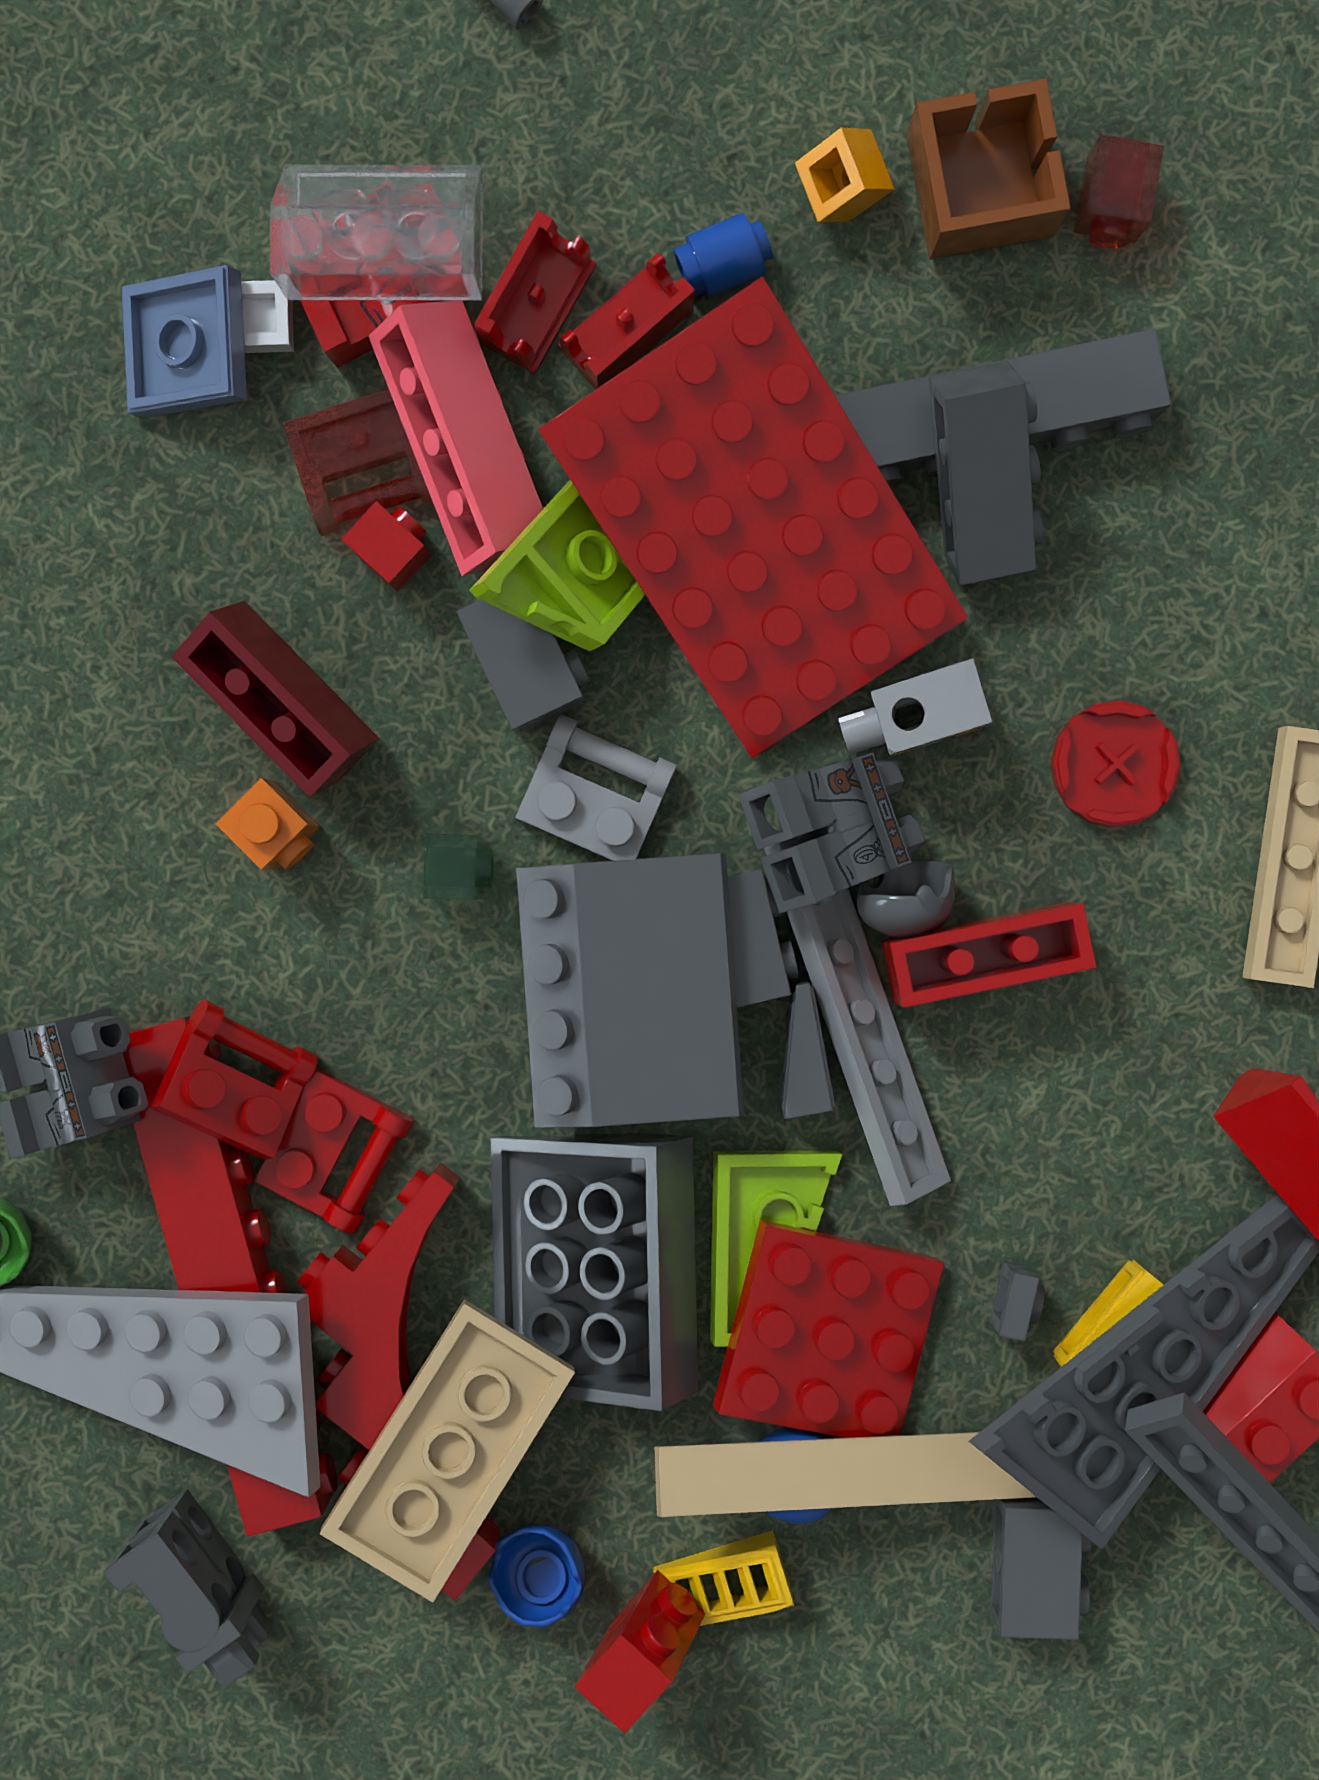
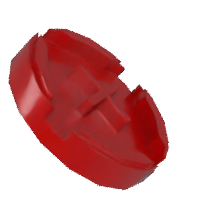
M1122 700L1094 704L1073 716L1057 736L1050 761L1054 787L1066 807L1086 822L1107 827L1137 824L1152 816L1151 814L1158 811L1161 805L1165 804L1175 791L1181 767L1177 741L1170 729H1166L1162 721L1155 717L1157 715L1145 706Z

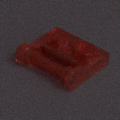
M389 389L283 422L308 505L321 536L340 531L339 524L362 517L376 501L384 509L419 498L422 499L424 504L432 501ZM408 457L412 474L330 500L325 483Z

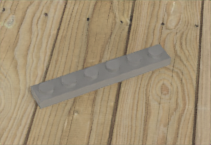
M817 830L765 847L764 849L766 855H770L818 838L819 835ZM790 858L786 866L787 880L796 891L804 893L793 859ZM847 888L820 902L787 911L889 1204L890 1206L907 1205L950 1182L951 1179L853 900Z

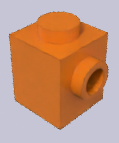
M260 778L215 823L261 870H277L280 866L285 870L292 868L311 850L314 843L309 838L321 827L277 781Z

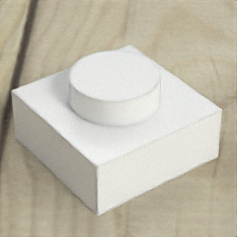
M241 281L245 353L294 352L292 287L288 281Z

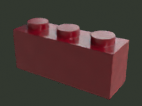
M246 601L210 611L171 656L309 798L338 782L379 739Z

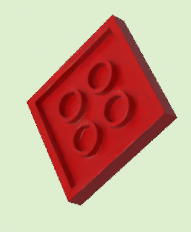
M760 1220L713 1407L720 1415L844 1438L901 1435L944 1263L937 1258L915 1252Z

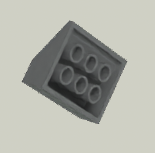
M726 853L516 868L535 1127H601L744 1115Z
M634 1133L491 1137L494 1317L574 1367L575 1373L560 1398L664 1411L698 1392L693 1136Z

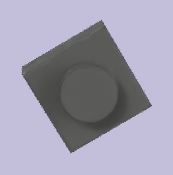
M1004 1260L989 1322L1000 1336L1025 1341L1029 1323L1037 1324L1040 1319L1044 1303V1289L1038 1285L1039 1277L1028 1266Z

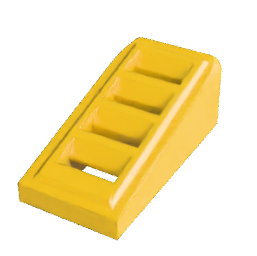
M1128 1260L1053 1350V1356L1062 1367L1164 1284L1135 1260H1132V1262Z
M773 1530L653 1567L654 1573L659 1570L673 1583H676L675 1580L688 1578L695 1603L705 1613L700 1626L771 1613L794 1606L791 1586ZM761 1564L767 1585L756 1588L749 1566ZM737 1569L744 1592L732 1595L725 1573L726 1570ZM712 1573L720 1599L708 1602L701 1575Z

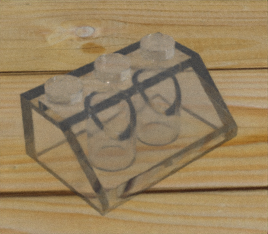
M285 164L270 205L271 276L287 300H482V166Z

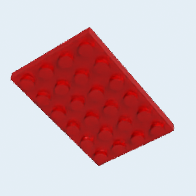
M763 276L538 429L751 758L968 618Z

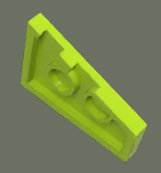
M713 1151L710 1341L714 1347H728L759 1221L764 1220L816 1231L824 1210L821 1204L831 1175H836L842 1153L839 1151Z

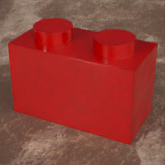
M657 1570L611 1622L574 1688L625 1734L673 1682L705 1613L696 1605L692 1595L683 1586L670 1582Z

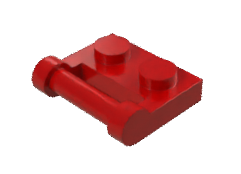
M204 999L196 1006L188 1020L150 1108L262 1160L274 1159L302 1088L308 1083L316 1069L318 1057L316 1054L300 1046L292 1050L224 1016V1008ZM213 1039L279 1071L274 1087L205 1055L204 1052L209 1041Z
M316 1067L312 1077L302 1088L275 1158L264 1161L254 1182L321 1216L335 1228L354 1234L365 1217L361 1209L398 1138L407 1137L414 1119ZM362 1116L372 1121L376 1128L339 1198H336L324 1192L323 1189Z

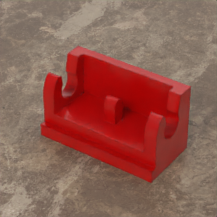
M539 211L536 212L474 323L481 345L533 374H536L597 265L595 261L591 260L590 247L583 238L577 236L573 243L568 241L557 232L558 227L554 220Z
M660 253L655 254L647 261V266L577 328L565 333L557 344L559 349L595 390L633 365L694 311V288L684 277L678 282L672 278L665 267L666 260Z

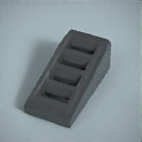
M806 980L793 982V988L790 990L780 1096L781 1112L784 1119L833 1111L832 1107H835L813 985Z

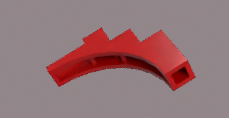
M441 1162L431 1175H428L419 1168L399 1193L396 1199L405 1205V1208L391 1225L382 1218L376 1222L356 1248L366 1256L363 1260L346 1246L342 1245L331 1259L323 1252H320L297 1281L300 1286L306 1289L303 1294H309L310 1321L352 1354L349 1355L341 1348L317 1378L326 1388L315 1402L316 1409L362 1444L337 1476L345 1484L334 1505L341 1497L369 1452L368 1450L373 1446L412 1383L408 1366L407 1310L415 1266L435 1216L460 1179L458 1175ZM487 1516L441 1589L454 1601L457 1600L496 1551V1544L501 1529Z

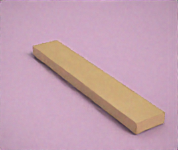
M979 1432L654 1447L657 1516L659 1517L1031 1498L1036 1496L968 1442Z

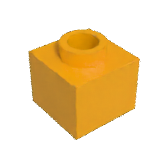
M841 127L795 162L818 223H843L854 219L895 190L872 129Z

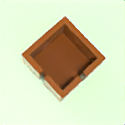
M1047 78L988 89L975 120L976 130L967 132V129L978 105L975 92L916 103L906 138L929 260L1054 237L1071 208L1060 150L1050 152L1057 139V132ZM1038 169L1033 178L1032 170Z

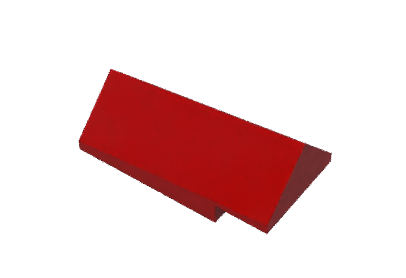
M1251 1068L1239 1076L1213 1115V1118L1319 1241V1101L1302 1076Z

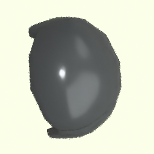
M911 861L909 864L891 869L881 874L879 882L874 888H871L868 880L860 883L857 894L858 913L871 928L896 938L903 939L931 933L940 929L953 911L955 902V872L952 865L938 861Z

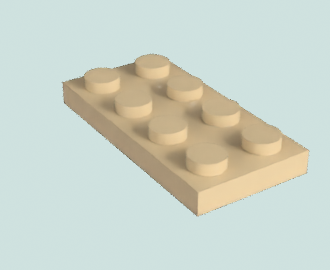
M464 1299L325 1520L320 1535L433 1603L575 1373L574 1367Z

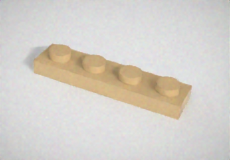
M1284 726L1278 728L1242 978L1314 988L1319 956V730Z

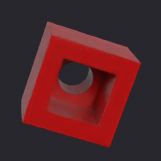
M377 501L341 539L397 592L431 556L424 544L420 542L427 534V531L400 506L390 514Z

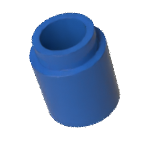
M743 212L685 236L686 243L673 248L675 261L681 277H684L694 288L695 297L705 293L708 299L765 276L764 261L773 257L762 223L758 220L750 224Z

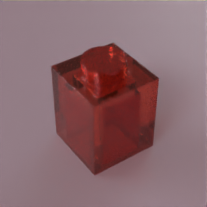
M1100 134L1086 158L1073 233L1089 235V242L1101 248L1117 249L1125 247L1127 243L1135 244L1151 222L1164 146Z

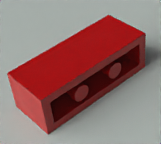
M1063 902L942 927L928 934L903 939L894 937L880 940L893 1002L903 1008L1097 968L1083 903Z

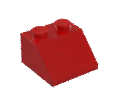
M1276 1312L1203 1410V1413L1269 1483L1319 1438V1353Z

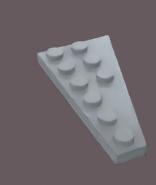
M3 1285L0 1287L1 1373L306 1497H310L320 1488L309 1294Z

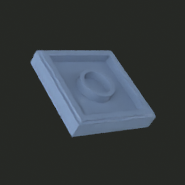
M229 265L122 286L128 414L137 417L158 416L247 400L241 271Z

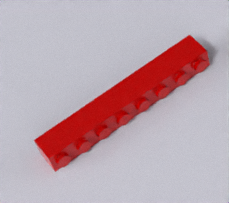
M190 1016L129 1032L131 1041L127 1045L126 1051L123 1052L129 1077H134L137 1081L143 1083L148 1101L146 1109L140 1112L141 1121L133 1123L178 1289L287 1293L281 1272L278 1269L270 1271L264 1246H268L271 1241L267 1217L261 1208L253 1209L247 1185L253 1183L254 1172L249 1154L150 1108ZM211 1039L204 1054L219 1061V1042ZM316 1409L317 1430L321 1427V1416L318 1409ZM318 1446L320 1488L310 1497L227 1465L247 1537L322 1517L333 1497L331 1492L336 1491L338 1486L336 1467L329 1452L321 1454Z

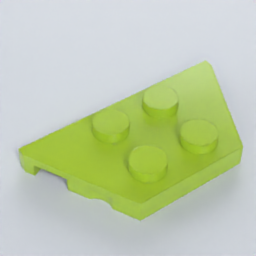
M571 480L564 485L469 590L477 599L588 651L604 645L645 596Z

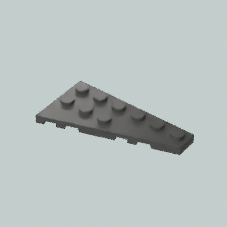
M1277 1194L968 1442L1100 1549H1103L1161 1469L1125 1432L1127 1410L1185 1392L1203 1412L1318 1254L1319 1241L1280 1195Z

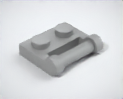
M560 714L515 818L610 860L636 859L677 764L659 757L657 762L578 728L579 721ZM566 752H572L647 785L640 803L561 769L560 765Z

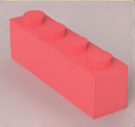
M452 300L400 305L368 337L461 576L485 572L543 510V506L463 301Z

